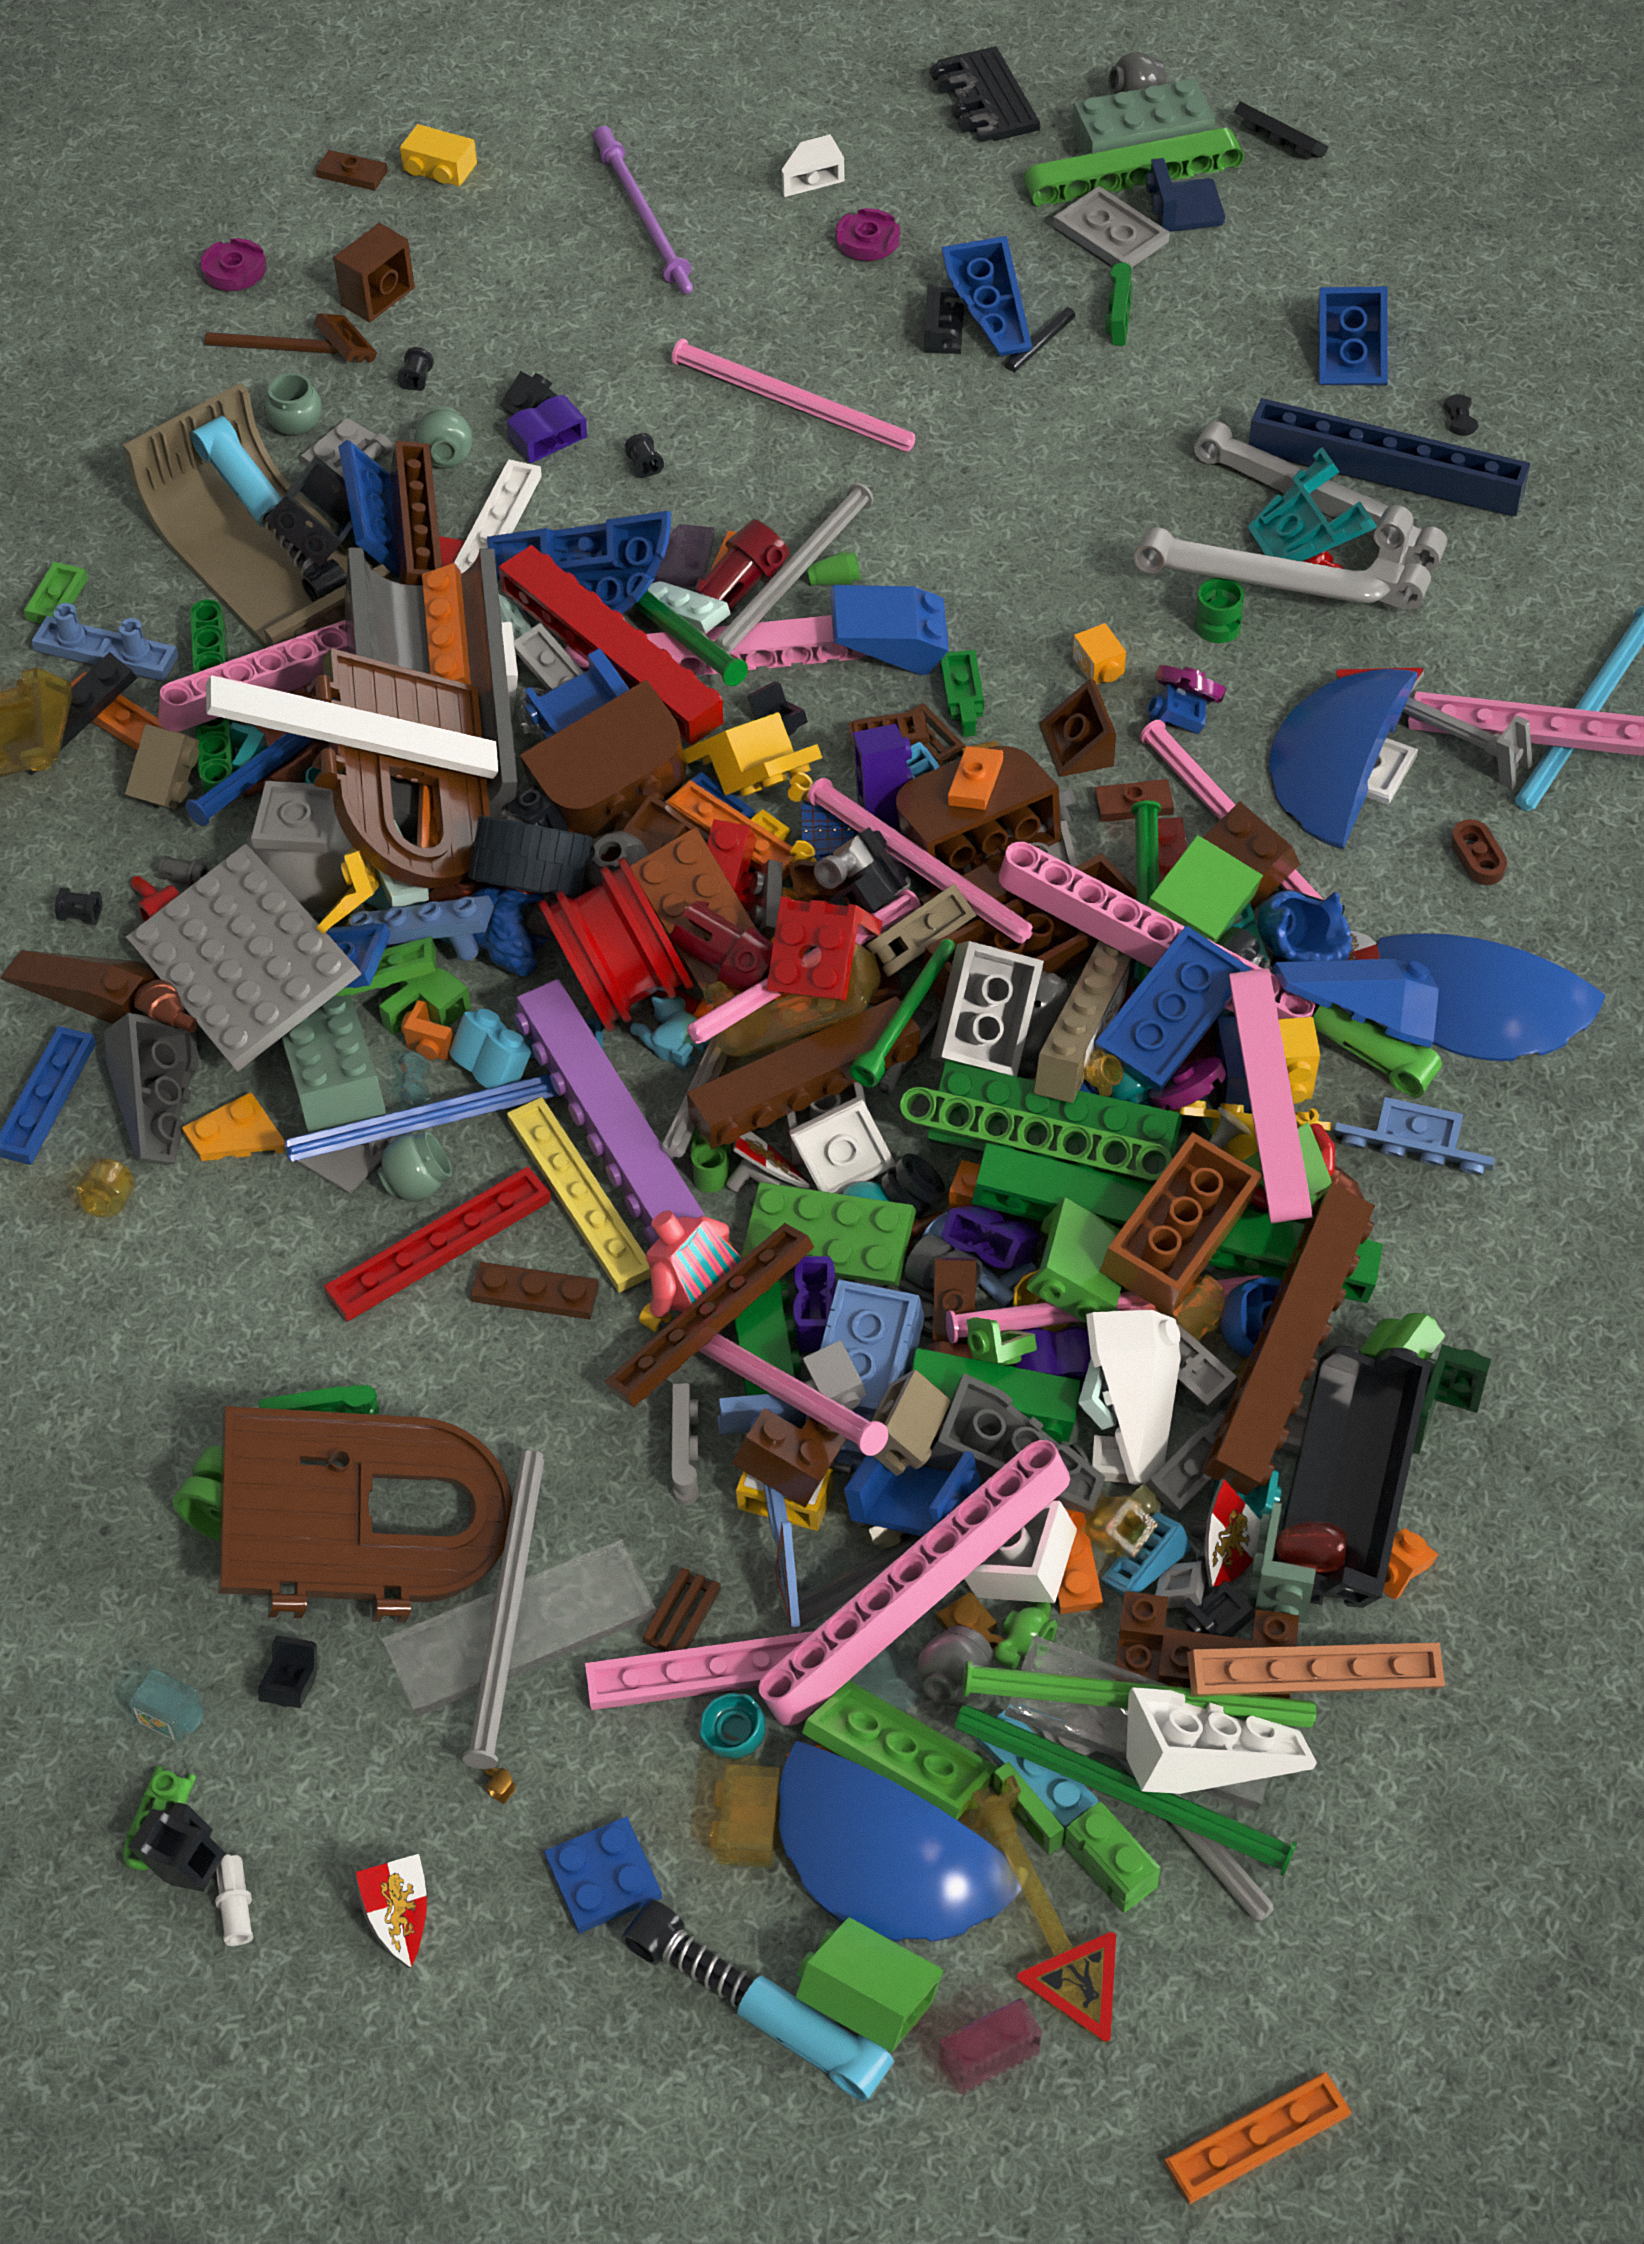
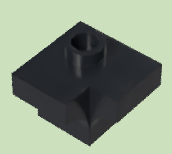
M175 1803L169 1815L164 1811L151 1809L128 1846L164 1882L172 1886L201 1892L206 1888L226 1854L210 1838L213 1829L189 1805Z

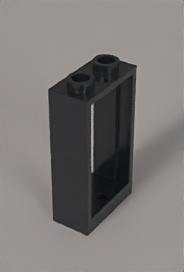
M315 456L295 479L266 517L265 521L320 567L341 544L353 526L344 479L320 458ZM332 485H337L339 491H334ZM299 491L339 524L334 533L294 500ZM305 522H312L313 527H309Z

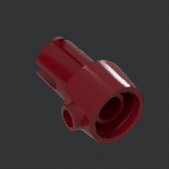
M752 519L726 541L725 545L729 551L704 579H698L694 590L696 593L727 602L730 613L759 581L768 583L790 555V551L782 539L768 526L756 519Z
M696 901L682 915L688 918L691 924L712 936V939L704 941L676 923L671 933L670 942L719 972L718 984L739 994L767 978L773 943L755 928H749L747 931H744L707 908L710 904L709 902Z

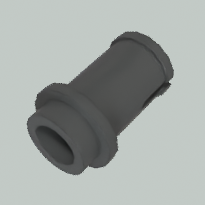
M165 855L161 858L158 865V871L165 873L159 872L158 877L164 880L168 879L185 883L190 887L206 875L209 869L200 860L195 859L192 862Z

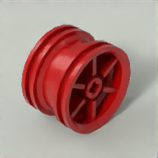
M624 857L617 860L620 868L611 873L607 866L600 869L603 875L601 885L577 898L566 897L563 890L555 893L559 901L548 905L545 899L538 902L567 960L608 1033L615 1030L613 1021L621 1017L625 1023L632 1020L629 1014L632 1004L658 990L667 993L669 999L677 996L674 988L684 984L687 990L694 987Z

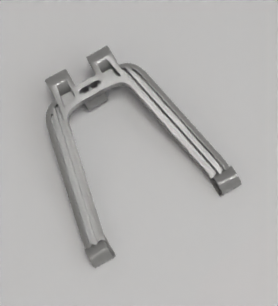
M1214 421L1208 423L1194 446L1196 456L1201 461L1207 464L1218 462L1226 464L1283 493H1286L1295 484L1292 478L1300 469L1305 472L1307 471L1256 447L1233 439L1230 428L1221 422ZM1328 480L1310 493V496L1321 512L1337 518L1360 501L1378 526L1374 530L1367 532V534L1374 537L1375 543L1380 547L1377 559L1367 570L1352 571L1182 541L1173 538L1167 530L1158 527L1151 528L1145 533L1135 551L1134 562L1145 573H1157L1163 567L1178 571L1355 603L1380 601L1402 609L1411 610L1420 606L1431 583L1430 571L1437 568L1447 546V537L1442 530L1436 527H1425L1423 529L1414 527L1411 512L1403 506H1389Z

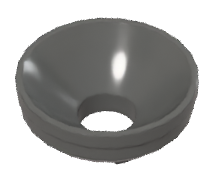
M610 832L599 836L591 842L584 878L590 889L601 885L603 875L600 869L607 866L611 873L620 868L618 859L611 862L601 860V854L606 848L612 846L619 847L621 854L618 859L624 857L629 866L649 855L639 838L626 832Z

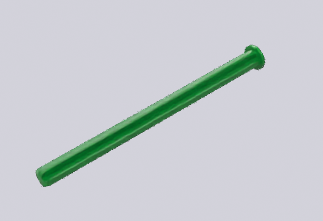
M647 590L639 601L633 604L634 607L718 672L726 685L736 686L745 679L748 673V666L745 661L733 658L650 591Z
M1149 800L1139 801L1131 805V813L1135 815L1137 901L1147 906L1150 897L1159 886L1158 814L1161 812V805L1158 802ZM1138 961L1140 985L1152 968Z
M967 1704L963 1705L957 1714L955 1728L1280 1869L1281 1876H1284L1297 1845L1295 1841L1290 1845L1172 1793L1141 1791L1135 1777Z

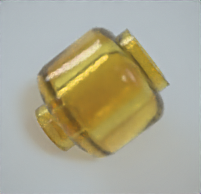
M101 1158L93 1161L88 1166L77 1183L76 1195L83 1209L90 1215L112 1217L118 1215L132 1196L135 1180L130 1170L119 1161Z

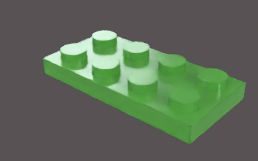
M759 1182L741 1257L744 1259L781 1225L786 1223L808 1235L815 1248L806 1256H830L835 1268V1277L899 1287L916 1209L913 1205Z
M850 1680L806 1720L802 1734L818 1742L823 1748L829 1749L841 1757L895 1782L938 1807L956 1820L993 1782L994 1771L999 1768Z

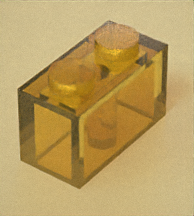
M726 1764L724 1780H716L714 1806L721 1807L720 1822L712 1821L710 1831V1849H717L719 1864L773 1868L780 1795H778L780 1767Z

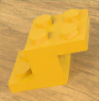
M779 712L723 731L683 750L687 764L702 759L704 765L713 763L725 796L740 791L741 797L762 790L760 783L763 784L764 788H770L788 781L786 773H789L790 778L797 772L807 773L811 771L810 763L823 758L818 744L794 752Z

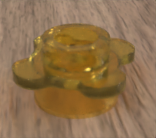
M1097 1049L1092 1051V1060L1089 1066L1084 1068V1077L1092 1086L1098 1088L1101 1096L1107 1097L1112 1094V1086L1118 1085L1122 1081L1123 1069L1120 1061L1114 1055H1105L1102 1050Z

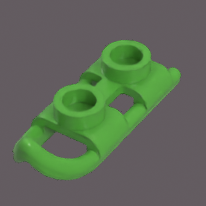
M161 1766L155 1767L126 1836L123 1849V1862L126 1867L141 1871L150 1869L142 1860L131 1858L132 1851L128 1846L150 1811L147 1810L151 1800L155 1799L151 1809L160 1811L165 1810L167 1803L186 1804L196 1779L195 1775L188 1774L187 1779L177 1777L171 1771H163L164 1769Z

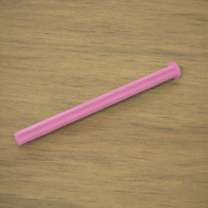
M683 338L676 343L673 349L672 363L675 365L682 363L905 452H909L915 444V434L913 432L691 346Z
M1154 720L1142 730L1140 741L1145 745L1149 744L1207 808L1221 820L1235 804L1165 730L1166 725L1162 720ZM1296 869L1280 884L1284 891L1290 889L1323 899Z
M820 778L811 786L808 793V801L812 805L822 806L859 833L869 827L872 831H880L887 841L886 852L942 891L955 884L975 914L1017 943H1024L1026 939H1030L1033 934L1031 932L1032 924L836 790L829 779Z
M903 889L897 893L895 900L875 911L872 915L882 920L881 933H883L920 908L921 904L918 897L912 891ZM857 934L854 950L876 936ZM819 947L803 955V962L806 967L816 966L821 959ZM767 977L689 1024L687 1032L694 1043L700 1044L782 994L766 991Z
M1252 1275L1193 1283L1176 1309L1223 1303L1233 1288L1247 1280L1261 1278L1262 1276ZM1132 1291L1120 1293L1116 1307L1120 1311H1162ZM1049 1302L956 1315L953 1310H949L946 1312L945 1317L947 1335L952 1344L957 1343L958 1338L968 1337L967 1319L973 1317L996 1320L999 1323L1000 1332L1081 1322V1320Z
M718 1333L707 1345L698 1350L858 1444L860 1451L866 1455L872 1456L879 1453L887 1443L888 1430L881 1422L868 1421Z

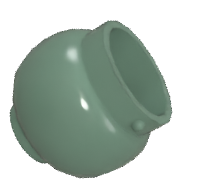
M286 373L277 376L268 385L264 411L269 424L278 432L287 435H300L310 431L317 425L321 418L322 402L317 390L306 376L298 373Z
M444 406L428 411L417 426L415 442L430 444L432 466L451 468L462 463L470 454L473 436L471 427L465 418L455 409Z
M428 1131L418 1136L412 1134L403 1135L389 1143L382 1154V1167L378 1169L381 1182L390 1195H399L404 1200L412 1202L428 1199L439 1190L443 1183L442 1181L452 1176V1168L444 1149L435 1136Z

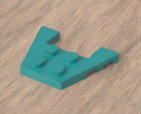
M1323 447L1313 455L1316 461L1305 472L1300 469L1292 478L1295 484L1284 496L1281 497L1277 494L1248 525V529L1265 555L1302 562L1378 527L1360 501L1330 523L1318 508L1310 493L1340 472Z

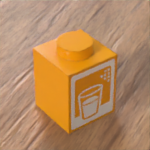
M1106 623L1074 635L1073 659L1088 680L1090 678L1095 680L1096 685L1102 682L1111 683L1125 674L1126 651Z

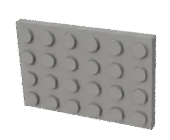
M244 844L126 936L161 980L170 982L175 987L183 1007L192 1017L197 1018L196 1022L237 1072L361 975L355 964L326 932L321 934L316 929L319 924L247 844Z

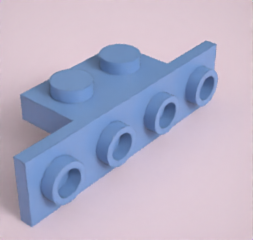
M1385 1097L1377 1131L1336 1123L1335 1136L1342 1137L1341 1143L1349 1147L1364 1149L1365 1144L1369 1143L1381 1146L1380 1152L1386 1155L1404 1157L1405 1152L1421 1155L1420 1161L1435 1166H1443L1444 1161L1459 1163V1170L1476 1175H1483L1484 1169L1492 1171L1495 1157L1456 1149L1463 1114Z

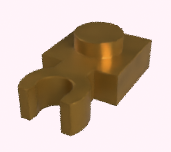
M971 1591L936 1613V1620L944 1630L958 1625L969 1627L980 1633L989 1642L991 1648H996L997 1644L1005 1640L999 1635L991 1634L992 1631L997 1629V1622Z

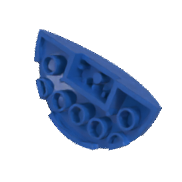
M663 511L606 519V523L559 530L543 528L487 536V544L489 549H494L498 580H500L498 566L532 545L542 554H548L564 572L573 574L578 583L589 592H595L610 609L617 610L623 614L639 601L655 579V575L664 559L669 541L671 512Z
M1380 669L1339 678L1320 687L1306 699L1302 700L1281 724L1275 736L1270 754L1269 769L1275 787L1274 793L1286 814L1290 813L1302 824L1303 830L1315 839L1344 849L1369 791L1368 779L1388 733H1394L1417 679L1416 671Z
M1428 933L1403 934L1379 938L1378 949L1380 959H1396L1406 963L1417 961L1430 970V975L1439 988L1434 1042L1432 1044L1465 1057L1490 1061H1514L1517 1056L1539 1053V1056L1553 1052L1565 1046L1568 1039L1577 1034L1581 1029L1585 1031L1601 1009L1605 998L1604 993L1569 970L1537 955L1501 943L1466 936Z
M799 1741L795 1742L784 1766L778 1793L780 1795L778 1827L786 1857L791 1858L802 1879L803 1888L819 1906L841 1923L850 1917L893 1942H900L904 1938L928 1939L930 1942L949 1939L966 1933L968 1928L981 1923L987 1918H994L1016 1898L1029 1880L1030 1876L993 1845L915 1793L841 1756Z

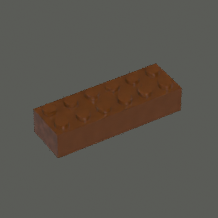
M1102 853L1074 867L1137 901V889ZM1018 897L1004 906L1032 924L1031 932L1033 934L1030 939H1026L1024 943H1017L983 918H979L925 947L919 975L943 939H951L955 943V949L930 987L943 1002L956 946L959 943L971 941L1044 961L1042 971L1054 973L1060 977L1088 962L1099 940Z

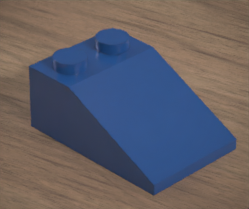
M1388 286L1320 287L1318 298L1319 385L1384 386L1388 384Z
M833 585L830 589L834 643L919 675H928L949 651L944 598L914 586Z

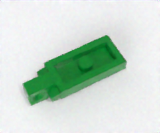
M976 651L947 652L939 663L948 714L950 713L951 719L960 720L962 737L977 736L976 717H983L984 696Z

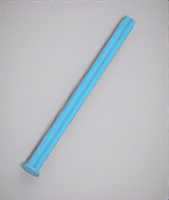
M1644 606L1636 609L1633 622L1575 709L1600 711L1644 644ZM1550 745L1515 798V804L1521 807V810L1527 812L1529 809L1533 810L1536 808L1575 748Z

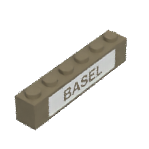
M1100 940L1098 941L1039 1053L1034 1094L1069 1103L1074 1102L1099 1052L1094 1048L1095 1041L1117 1015L1130 986L1133 984L1136 959Z

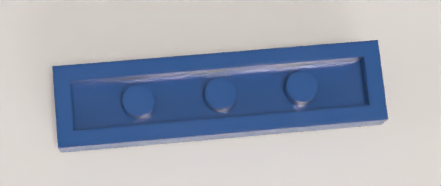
M61 1026L57 1027L0 1131V1157L32 1165L96 1045L93 1034Z

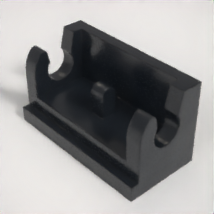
M932 284L927 286L924 353L961 354L964 304L945 301L948 297H960L954 288L934 287Z

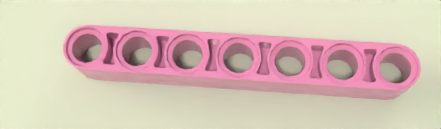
M346 620L165 684L160 689L158 722L160 726L166 730L178 732L218 718V716L207 714L206 682L210 675L285 693L313 682L317 676L324 675L323 657L330 648L348 652Z
M1264 968L1229 974L1231 993L1270 1222L1272 1224L1312 1218L1309 1190L1270 969Z

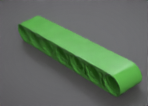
M1218 128L1037 164L1027 169L1023 181L1033 203L1037 207H1041L1040 204H1056L1071 201V198L1083 197L1098 186L1106 191L1112 190V192L1132 189V186L1140 184L1146 186L1145 175L1151 171V159L1164 158L1170 178L1177 180L1192 177L1196 173L1204 172V174L1222 171L1225 170L1224 168L1231 166L1237 168L1244 160V152L1231 129Z
M924 1087L909 1089L900 1100L902 1114L908 1121L918 1127L983 1143L1007 1145L1017 1151L1033 1155H1047L1057 1161L1074 1165H1086L1094 1170L1115 1175H1125L1132 1179L1152 1184L1156 1183L1164 1170L1158 1174L1146 1172L1144 1168L1146 1158L1152 1154L1163 1155L1166 1158L1165 1169L1173 1159L1170 1152L1164 1146ZM920 1097L928 1098L930 1101L928 1113L922 1117H914L911 1113L912 1103ZM959 1106L968 1108V1121L959 1127L952 1126L949 1121L952 1110ZM996 1116H1004L1008 1120V1128L1000 1136H993L988 1131L990 1120ZM1036 1125H1042L1048 1131L1045 1142L1038 1146L1029 1144L1027 1141L1028 1131ZM1074 1135H1082L1087 1140L1085 1151L1078 1155H1071L1066 1150L1068 1139ZM1114 1144L1123 1145L1127 1150L1125 1160L1117 1165L1109 1164L1105 1159L1106 1150Z

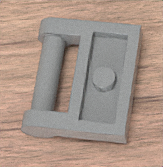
M346 418L303 453L301 461L302 464L307 466L317 456L344 479L338 448L340 444L349 440L360 449L368 446L363 452L373 460L380 454L385 456L391 451L392 444L384 434L379 433L376 435Z

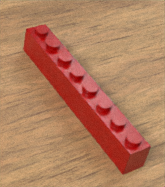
M530 545L498 566L502 592L586 661H588V654L600 648L629 689L648 680L676 720L681 739L690 746L694 745L724 723L723 700L714 688H708L699 681L692 670L683 668L673 660L667 650L660 649L652 643L642 630H636L625 621L620 612L610 609L595 592H589L579 584L573 574L564 572L548 554H542L534 546Z

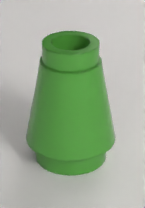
M845 550L815 562L808 567L811 586L853 585L852 581L861 580L855 552L847 553Z

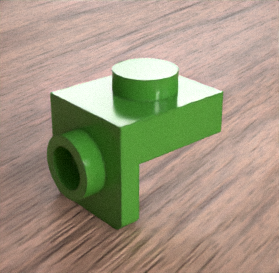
M979 1317L967 1319L968 1345L971 1349L972 1359L1009 1365L1020 1362L1022 1360L1021 1355L1037 1350L1035 1334L1016 1330L1000 1332L999 1323L996 1320Z

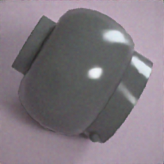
M1134 52L1124 55L1110 70L1108 79L1109 89L1114 94L1150 86L1166 84L1165 66L1162 61L1154 60L1144 53Z
M958 1625L941 1631L939 1635L924 1645L917 1660V1676L925 1693L933 1701L944 1705H966L977 1699L981 1693L970 1692L968 1697L962 1694L965 1663L968 1660L972 1661V1666L990 1667L994 1659L993 1650L989 1642L980 1633L969 1627Z

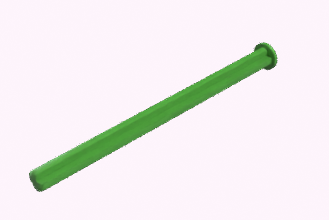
M968 1660L965 1663L962 1694L965 1697H968L971 1692L1128 1709V1696L1133 1687L1171 1690L1185 1695V1703L1205 1709L1209 1703L1223 1706L1224 1714L1246 1721L1249 1716H1255L1281 1725L1310 1728L1316 1720V1704L1306 1700L1258 1695L1191 1697V1688L972 1666V1661Z

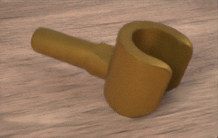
M497 1767L482 1769L490 1778V1781L484 1787L485 1791L502 1804H505L516 1790L510 1772L504 1768L498 1769Z

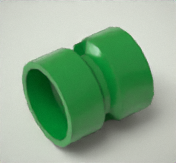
M1216 577L1203 582L1199 587L1195 629L1202 639L1220 644L1229 642L1239 635L1242 622L1244 591L1236 581Z

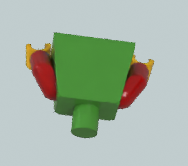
M1315 1108L1309 1109L1310 1121H1302L1299 1119L1298 1114H1295L1311 1209L1317 1197L1316 1193L1332 1183L1331 1177L1335 1172V1144L1323 1126L1319 1124L1318 1112ZM1259 1152L1241 1161L1262 1174ZM1262 1176L1250 1204L1264 1212H1268Z

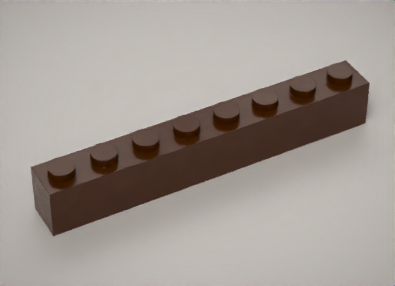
M1331 1183L1316 1197L1311 1209L1312 1218H1307L1201 1470L1202 1473L1219 1482L1221 1479H1225L1234 1490L1245 1496L1258 1485L1265 1486L1270 1479L1275 1467L1270 1460L1274 1451H1278L1283 1446L1288 1436L1289 1428L1285 1427L1289 1415L1295 1414L1302 1402L1304 1394L1299 1391L1303 1380L1307 1381L1316 1368L1318 1358L1314 1357L1317 1346H1321L1325 1342L1331 1331L1332 1324L1328 1322L1331 1312H1335L1339 1308L1345 1297L1346 1290L1342 1288L1345 1278H1349L1353 1274L1359 1263L1360 1256L1355 1253L1359 1244H1363L1367 1240L1373 1229L1374 1223L1369 1221L1375 1205L1334 1183Z

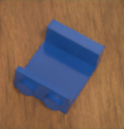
M600 648L588 654V671L547 694L538 697L532 687L525 689L527 705L523 707L532 725L539 724L545 732L543 733L544 740L630 690Z
M968 1451L964 1452L952 1472L926 1466L914 1469L911 1465H908L904 1472L898 1476L892 1473L873 1455H866L844 1488L852 1521L923 1537L980 1487L981 1477L980 1473L976 1470L974 1454Z

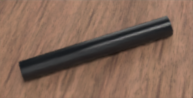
M1066 307L1031 339L1032 351L1016 353L1005 363V368L1015 373L1075 318V312L1071 308Z

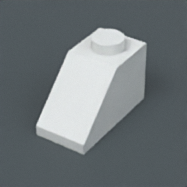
M831 134L800 142L781 170L782 194L784 197L845 181L844 157Z

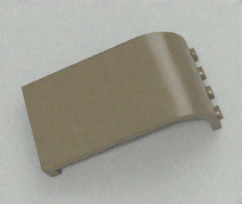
M242 383L227 389L123 444L129 474L136 494L150 522L163 542L264 648L346 620V584L312 602L303 589L300 568L294 566V559L287 557V550L280 548V541L273 538L272 531L267 530L265 526L262 527L257 524L211 463H206L192 444L190 438L191 431L219 416H224L234 428L241 446L281 497L285 494L291 485L280 473L261 440L254 420L249 391ZM297 493L294 500L334 533L335 529ZM305 522L309 527H313L312 522ZM344 539L327 560L334 559L337 561L347 575L348 548L353 547ZM367 562L374 572L392 581L390 571L383 564L373 568Z

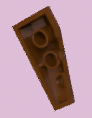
M21 950L1 976V980L110 1024H114L127 1013L142 1015L143 1013L134 1007V998L137 990L148 982L161 980L149 965L139 961Z

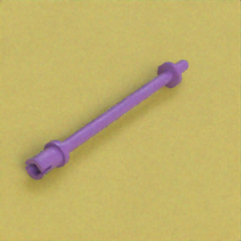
M598 127L593 132L592 138L600 150V158L605 165H612L665 261L666 266L663 269L665 280L671 283L676 282L683 294H690L693 290V285L688 278V275L691 273L689 261L677 257L623 160L625 149L622 144L615 140L609 127Z

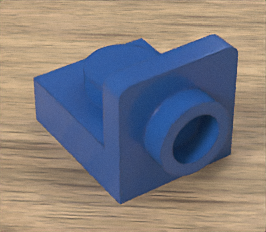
M1167 684L1159 695H1154L1148 704L1147 715L1149 716V723L1154 720H1162L1164 723L1167 721L1198 734L1205 726L1206 699Z

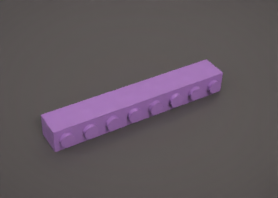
M556 979L518 996L517 1013L514 1014V1021L519 1032L523 1036L528 1034L533 1043L532 1050L536 1060L541 1066L546 1064L551 1072L550 1080L556 1093L559 1096L564 1094L570 1103L568 1108L573 1121L577 1126H584L588 1133L587 1141L593 1154L596 1157L602 1156L607 1164L605 1168L610 1182L615 1188L620 1186L626 1196L624 1197L625 1204L630 1215L634 1219L639 1217L645 1227L643 1232L649 1246L652 1247L660 1238L651 1225L652 1220L658 1214L670 1210L677 1219L682 1216L692 1218L705 1216L669 1156L661 1149V1143L560 980Z

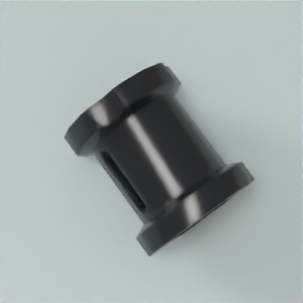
M412 347L405 353V365L398 372L397 382L403 389L422 391L426 386V373L432 369L434 358L427 350L421 347Z
M640 433L633 435L626 441L625 452L630 459H633V468L637 476L645 478L659 474L664 468L663 458L658 452H655L654 440L649 434Z
M67 887L60 888L55 900L56 919L58 921H66L67 918L86 920L89 925H96L103 905L101 893L92 891L90 894L71 892ZM80 904L83 905V908H75L74 905Z

